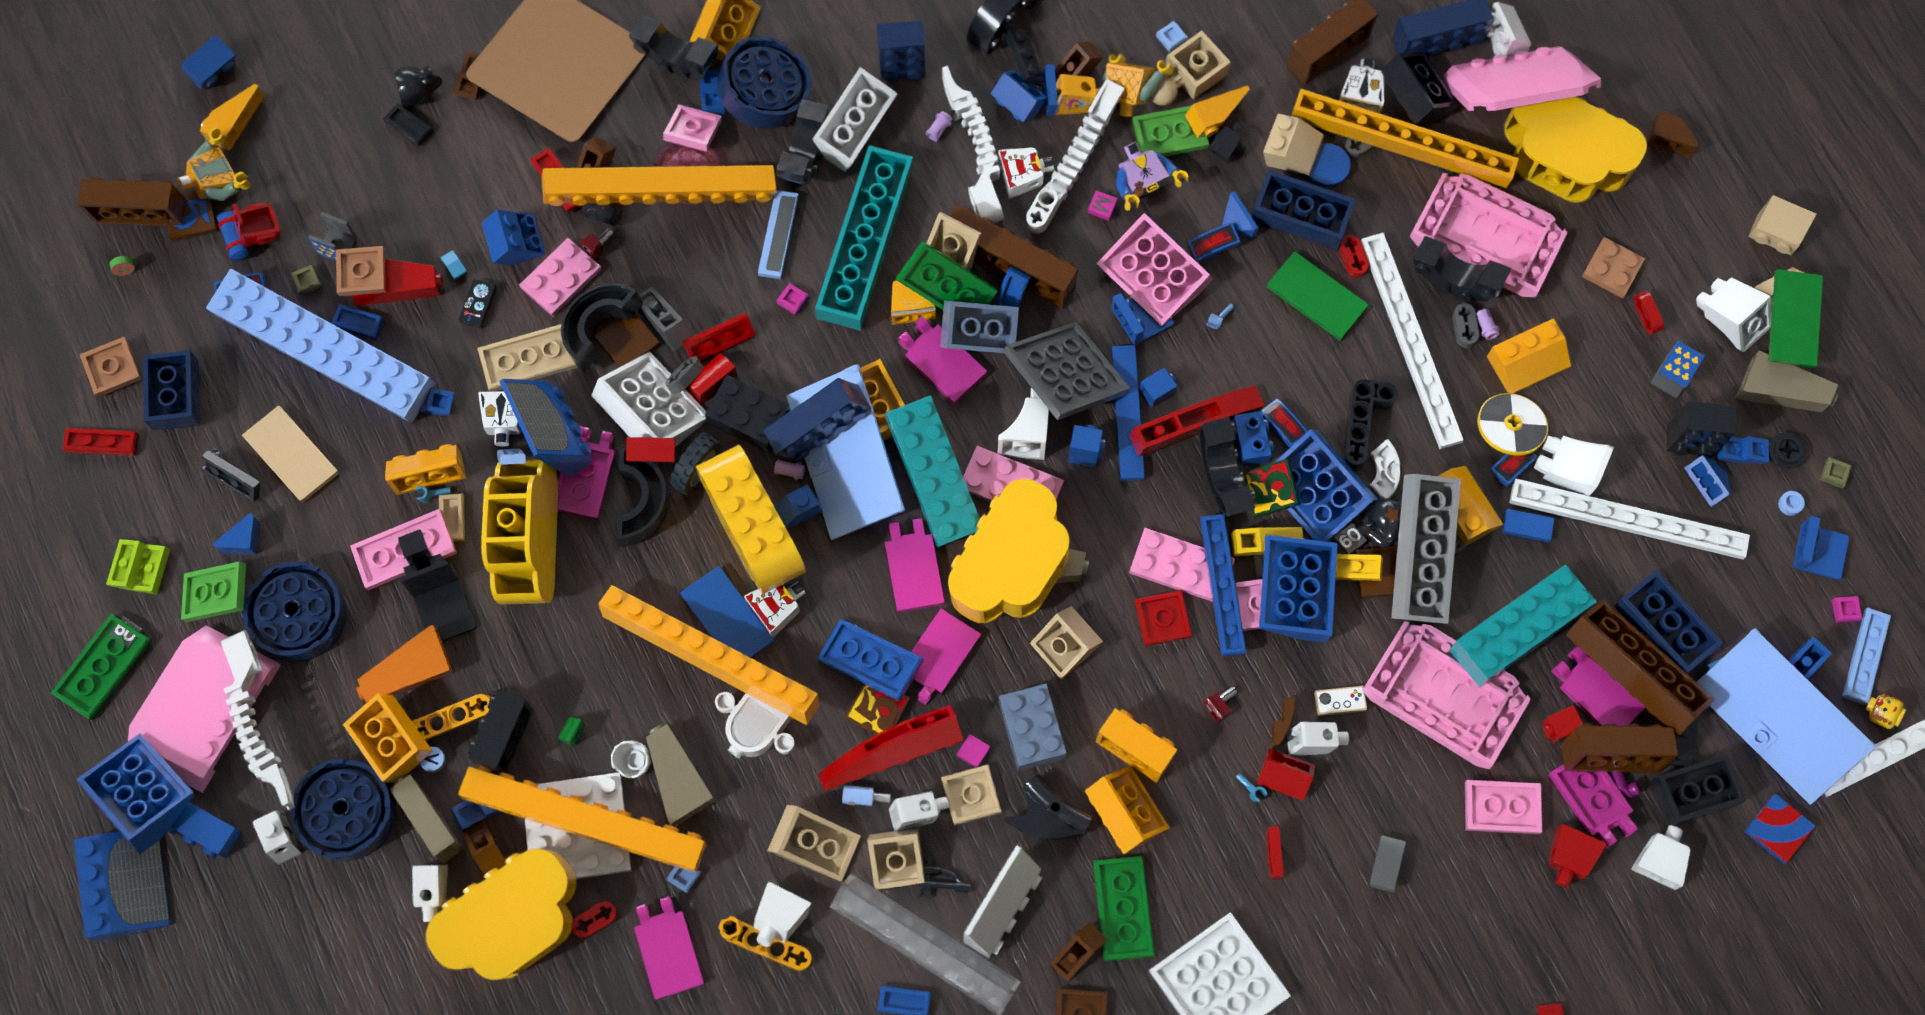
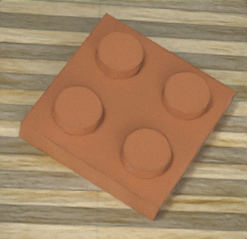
M1604 237L1582 277L1623 298L1645 258Z
M383 246L336 250L337 294L339 296L386 292L385 249Z
M125 337L80 354L92 390L97 398L142 380L129 343Z

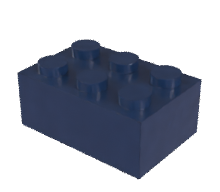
M922 20L877 24L881 81L895 82L898 79L917 80L925 77V42Z
M190 350L143 355L144 422L153 431L200 426L199 360Z

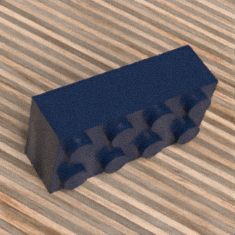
M1466 0L1400 17L1392 37V42L1397 54L1424 52L1426 56H1436L1442 51H1455L1465 45L1480 44L1484 41L1494 18L1486 0Z
M1268 170L1252 214V219L1254 222L1338 250L1356 199Z
M837 378L763 431L775 454L801 460L806 458L810 454L809 451L815 447L826 444L828 438L832 435L846 430L848 424L862 419L866 415L865 412L870 410L871 407L858 384Z
M1657 570L1614 605L1629 623L1685 673L1691 671L1723 644L1718 636Z

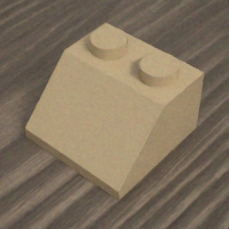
M1278 114L1263 152L1266 166L1310 175L1324 135L1300 118Z
M1773 195L1758 213L1748 237L1754 239L1757 243L1776 248L1780 253L1792 255L1799 247L1816 213Z
M1070 606L1057 613L1030 644L1062 679L1086 660L1103 641L1077 611Z
M918 828L869 835L868 847L875 890L925 882Z

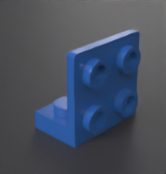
M1120 293L1112 299L1111 309L1133 345L1172 327L1174 324L1173 320L1170 319L1161 326L1132 297L1124 299Z
M1810 516L1801 524L1792 568L1840 580L1849 536L1819 527L1821 518Z

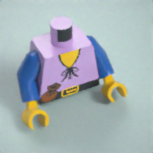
M1137 142L1124 147L1129 159L1119 164L1120 169L1117 171L1116 188L1125 201L1124 207L1127 211L1131 208L1130 203H1134L1136 208H1138L1139 197L1172 182L1171 178L1175 179L1177 187L1182 186V183L1178 180L1179 178H1184L1188 182L1187 172L1179 171L1170 160L1153 150L1141 153Z

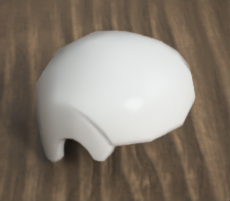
M623 741L615 746L611 754L613 769L617 770L623 777L638 778L647 772L651 764L649 750L638 741Z

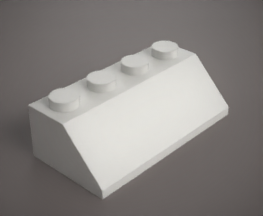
M860 67L812 140L828 161L845 172L859 154L897 93Z

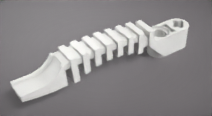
M948 66L942 67L944 88L952 110H955L954 118L955 120L963 118L961 123L963 128L970 126L968 134L969 136L974 134L972 141L974 145L977 144L975 151L978 154L976 159L978 167L976 171L981 176L975 186L968 187L976 215L981 218H989L994 223L1003 221V212L991 182L1000 179V168L998 166V158L995 155L994 145H992V138L989 135V128L986 126V120L982 116L981 108L978 107L976 97L973 98L971 92L965 91L955 84Z
M1108 79L1104 82L1088 110L1089 118L1087 116L1084 117L1082 120L1084 127H1079V136L1074 137L1073 146L1070 145L1068 155H1064L1062 159L1063 164L1059 163L1057 167L1058 172H1053L1051 182H1048L1038 193L1027 213V226L1032 233L1044 232L1062 200L1066 199L1067 192L1071 191L1073 182H1076L1079 172L1081 173L1084 163H1087L1088 156L1092 154L1094 146L1099 142L1100 135L1102 136L1104 133V128L1108 124L1112 112L1125 90L1124 87ZM1046 197H1050L1054 199V202L1050 205H1046L1042 202V200ZM1038 217L1041 218V222L1037 221L1036 224L1033 223V219L1037 220Z
M244 630L221 640L235 679L233 685L224 688L225 694L230 697L226 700V703L232 709L229 711V714L235 720L232 724L238 731L235 734L237 739L242 742L239 745L241 750L246 753L243 756L250 763L248 765L250 771L257 778H261L263 782L272 783L277 790L282 806H287V809L291 810L294 808L291 789L283 768H279L277 765L281 763V759L274 756L271 749L265 748L264 740L258 739L261 736L259 731L253 730L257 723L255 720L250 719V716L256 713L254 708H249L248 705L256 702L254 696L248 694V690L256 674L262 672V667L251 638Z

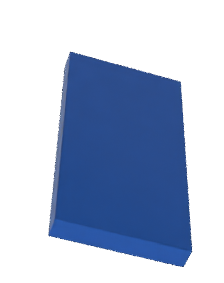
M717 566L680 592L681 597L709 635L734 650L753 658L775 642L720 566Z
M840 619L817 658L819 663L899 702L902 700L924 661L922 657L843 619Z

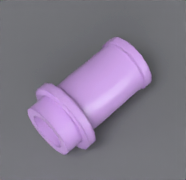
M943 111L935 116L936 120L926 131V135L933 141H938L944 130L951 126V116Z
M1489 309L1477 312L1476 318L1483 331L1481 333L1486 340L1496 338L1499 335L1498 331L1500 329L1495 325Z
M778 459L775 463L774 474L794 477L795 480L803 479L806 466L802 465L801 462L796 464Z

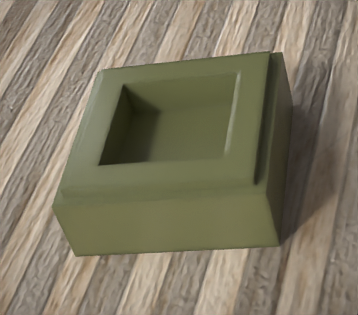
M313 264L291 273L300 295L322 287Z
M1829 457L1826 459L1820 480L1843 489L1846 486L1852 465Z

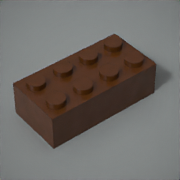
M1348 0L1341 10L1330 13L1325 22L1320 25H1314L1306 36H1300L1292 43L1287 68L1303 85L1307 84L1370 37L1378 13L1366 0Z
M98 177L81 179L77 205L96 224L168 227L166 212L171 217L172 225L183 226L187 204L185 197L172 182L167 180L149 182L144 179L126 181L121 178L104 180Z
M1583 723L1578 725L1561 743L1565 771L1659 773L1678 756L1674 730L1670 727H1663V725L1640 727L1638 724H1630L1625 727H1618L1615 724L1593 726L1590 723Z

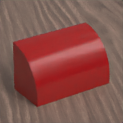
M718 354L704 366L701 373L687 386V389L702 404L719 390L726 375L733 378L737 376L736 367L723 354Z
M1269 748L1257 784L1304 801L1314 776L1315 765Z

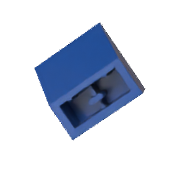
M496 210L482 222L494 264L514 265L542 257L546 254L534 214Z

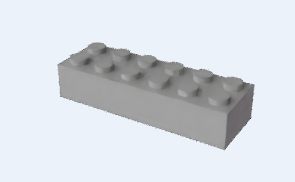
M1422 474L1404 475L1391 616L1393 619L1448 624L1461 479Z

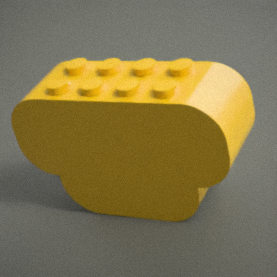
M1575 96L1513 107L1504 125L1507 139L1512 145L1517 147L1513 154V157L1519 158L1515 169L1516 172L1524 179L1574 203L1585 202L1591 199L1598 189L1613 192L1623 188L1640 164L1647 149L1646 139L1639 129L1628 124L1626 120L1617 118L1607 113L1606 110L1597 108L1587 103L1583 98Z
M740 445L695 466L722 526L746 571L762 595L806 573L804 563L795 544Z
M539 459L526 460V463L501 465L498 462L495 475L489 477L485 483L481 543L482 558L486 570L490 573V586L493 598L501 605L550 603L553 598L556 564L558 477L555 468Z
M1018 479L1009 483L1000 496L996 495L989 506L991 510L988 515H983L977 524L979 529L974 536L971 534L964 544L966 549L962 555L958 554L951 565L953 569L949 575L948 585L952 604L961 615L977 623L992 622L1000 617L1003 612L1017 618L1028 617L1034 614L1045 601L1069 561V535L1065 527L1057 521V503L1053 493L1034 480Z
M531 849L520 855L515 853L505 860L507 865L499 870L494 868L485 874L486 880L479 884L473 883L464 889L462 897L458 899L452 898L442 905L443 910L432 918L426 931L428 947L438 962L450 969L474 968L478 974L487 979L511 978L520 974L562 944L570 935L573 922L571 912L566 903L573 897L576 890V876L567 860L555 851L544 849Z

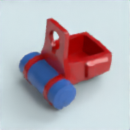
M271 203L249 205L247 209L241 211L238 210L237 204H234L233 211L223 212L217 217L219 229L222 231L227 246L226 250L234 261L245 259L249 255L248 247L256 244L271 243L280 238L277 217Z

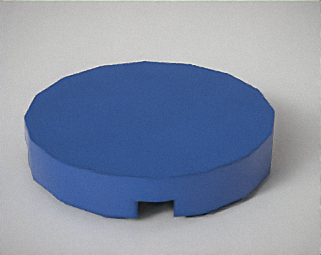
M1331 143L1321 144L1311 173L1307 176L1313 183L1316 182L1324 188L1340 185L1348 176L1351 167L1350 158L1337 145Z

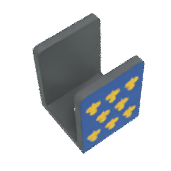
M321 212L320 216L327 226L328 232L323 240L309 235L308 240L317 254L336 261V250L339 249L332 242L341 240L344 244L342 249H351L358 238L347 221Z
M1677 341L1666 355L1651 384L1677 398L1682 389H1685L1704 355Z

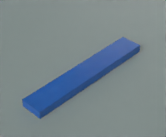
M1135 345L1112 346V366L1130 387L1127 395L1115 399L1120 481L1144 480L1143 456H1138L1129 437L1133 428L1141 425Z
M1224 514L1200 517L1221 657L1246 654V646Z

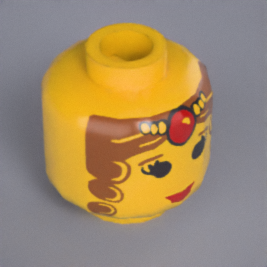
M1885 693L1880 694L1877 699L1872 697L1866 708L1870 712L1869 720L1886 729H1892L1894 726L1899 727L1906 712L1901 700Z

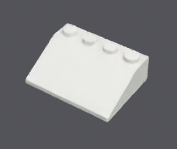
M651 352L599 378L591 395L629 437L676 438L677 446L706 422V411L685 389L677 394L670 392L665 382L671 374Z
M1019 846L1015 847L964 933V943L990 958L992 953L998 954L1004 943L1000 939L1005 931L1007 933L1011 932L1017 921L1013 917L1018 910L1021 912L1024 910L1029 901V898L1026 897L1029 890H1036L1042 879L1039 876L1041 868Z

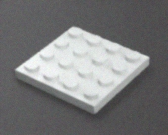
M619 772L543 783L537 786V788L545 791L547 787L561 791V796L570 798V795L585 799L584 803L593 805L594 802L608 806V811L615 813L618 809L625 811L622 777ZM525 819L528 850L544 849L561 854L573 869L576 879L632 871L630 852Z
M1231 913L1224 916L1149 970L1179 1015H1265L1291 996Z

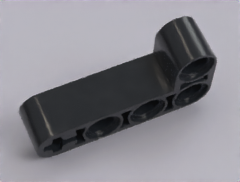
M1360 379L1354 384L1350 393L1342 458L1354 472L1362 468L1367 458L1372 409H1390L1397 398L1398 390L1391 383ZM1357 390H1364L1367 396H1361ZM1386 393L1390 396V399H1383L1380 394ZM1360 411L1365 417L1359 418L1354 412ZM1352 433L1360 434L1362 439H1355ZM1354 450H1357L1355 457L1357 461H1354L1352 457Z

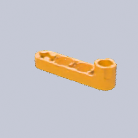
M478 694L412 722L417 729L426 727L427 731H422L420 734L427 741L486 717L489 711L488 705L484 707L485 711H483L481 703L482 701H487L488 704L491 697L485 694ZM462 707L466 712L464 720L457 721L454 717V712L457 708ZM439 716L444 724L440 730L436 731L432 727V720Z
M730 916L728 919H722L719 924L720 933L726 941L789 968L805 971L812 963L810 952L806 948L790 941L781 942L774 938L768 947L761 944L756 947L750 946L747 941L749 935L752 933L759 934L760 931L735 917ZM732 924H736V933L728 935V932L725 930L726 926L731 927ZM743 928H747L748 930L743 936V942H739L738 940L741 938L740 935L743 933ZM777 942L782 943L785 948L784 953L778 957L773 956L770 952L771 946ZM789 947L794 948L791 953L797 956L801 952L805 953L806 964L801 963L800 966H797V961L789 957L788 962L784 961L788 956Z

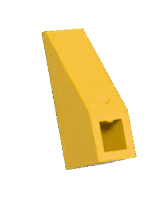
M1302 527L1236 529L1231 533L1233 557L1264 554L1266 535L1303 539Z

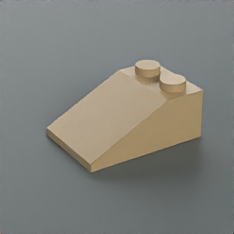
M940 212L927 243L970 271L981 233Z
M787 805L768 851L842 882L861 836L798 806Z

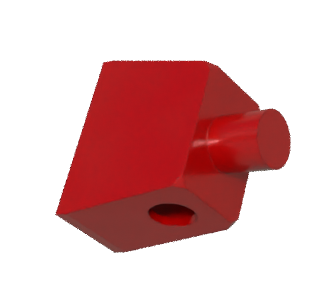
M1564 824L1556 827L1549 859V866L1559 871L1555 883L1561 887L1569 888L1573 877L1578 880L1586 878L1607 843Z

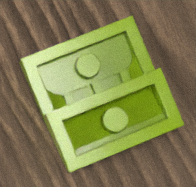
M120 539L106 585L136 592L157 594L171 549L166 546L148 545L140 541Z

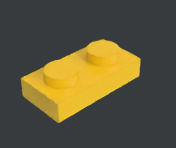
M1337 554L1335 580L1381 581L1383 557L1381 555Z

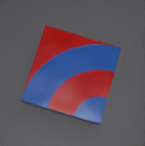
M1773 794L1744 832L1785 864L1815 825L1778 795Z

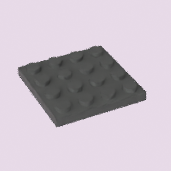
M1077 322L1006 345L1003 351L1057 420L1127 395L1130 390L1127 383Z

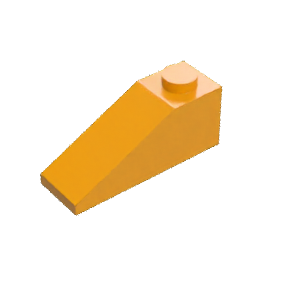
M253 84L213 110L201 124L200 131L205 139L210 140V130L218 128L221 132L216 138L223 134L226 136V141L223 144L216 145L230 151L264 98V94L259 86Z
M1248 85L1191 106L1185 117L1197 138L1205 135L1211 137L1219 131L1218 128L1250 90Z

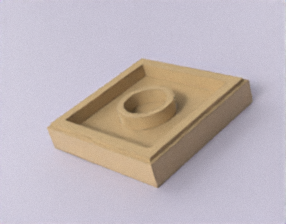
M989 765L941 777L954 826L1002 812Z

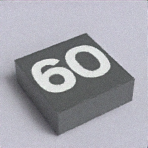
M1350 523L1333 537V540L1345 554H1352L1367 542V539L1358 532L1353 523Z
M122 617L121 620L142 634L145 632L144 629L126 617ZM119 624L116 625L109 637H121L125 641L127 649L137 638L136 635ZM115 639V641L122 645V642L120 640Z

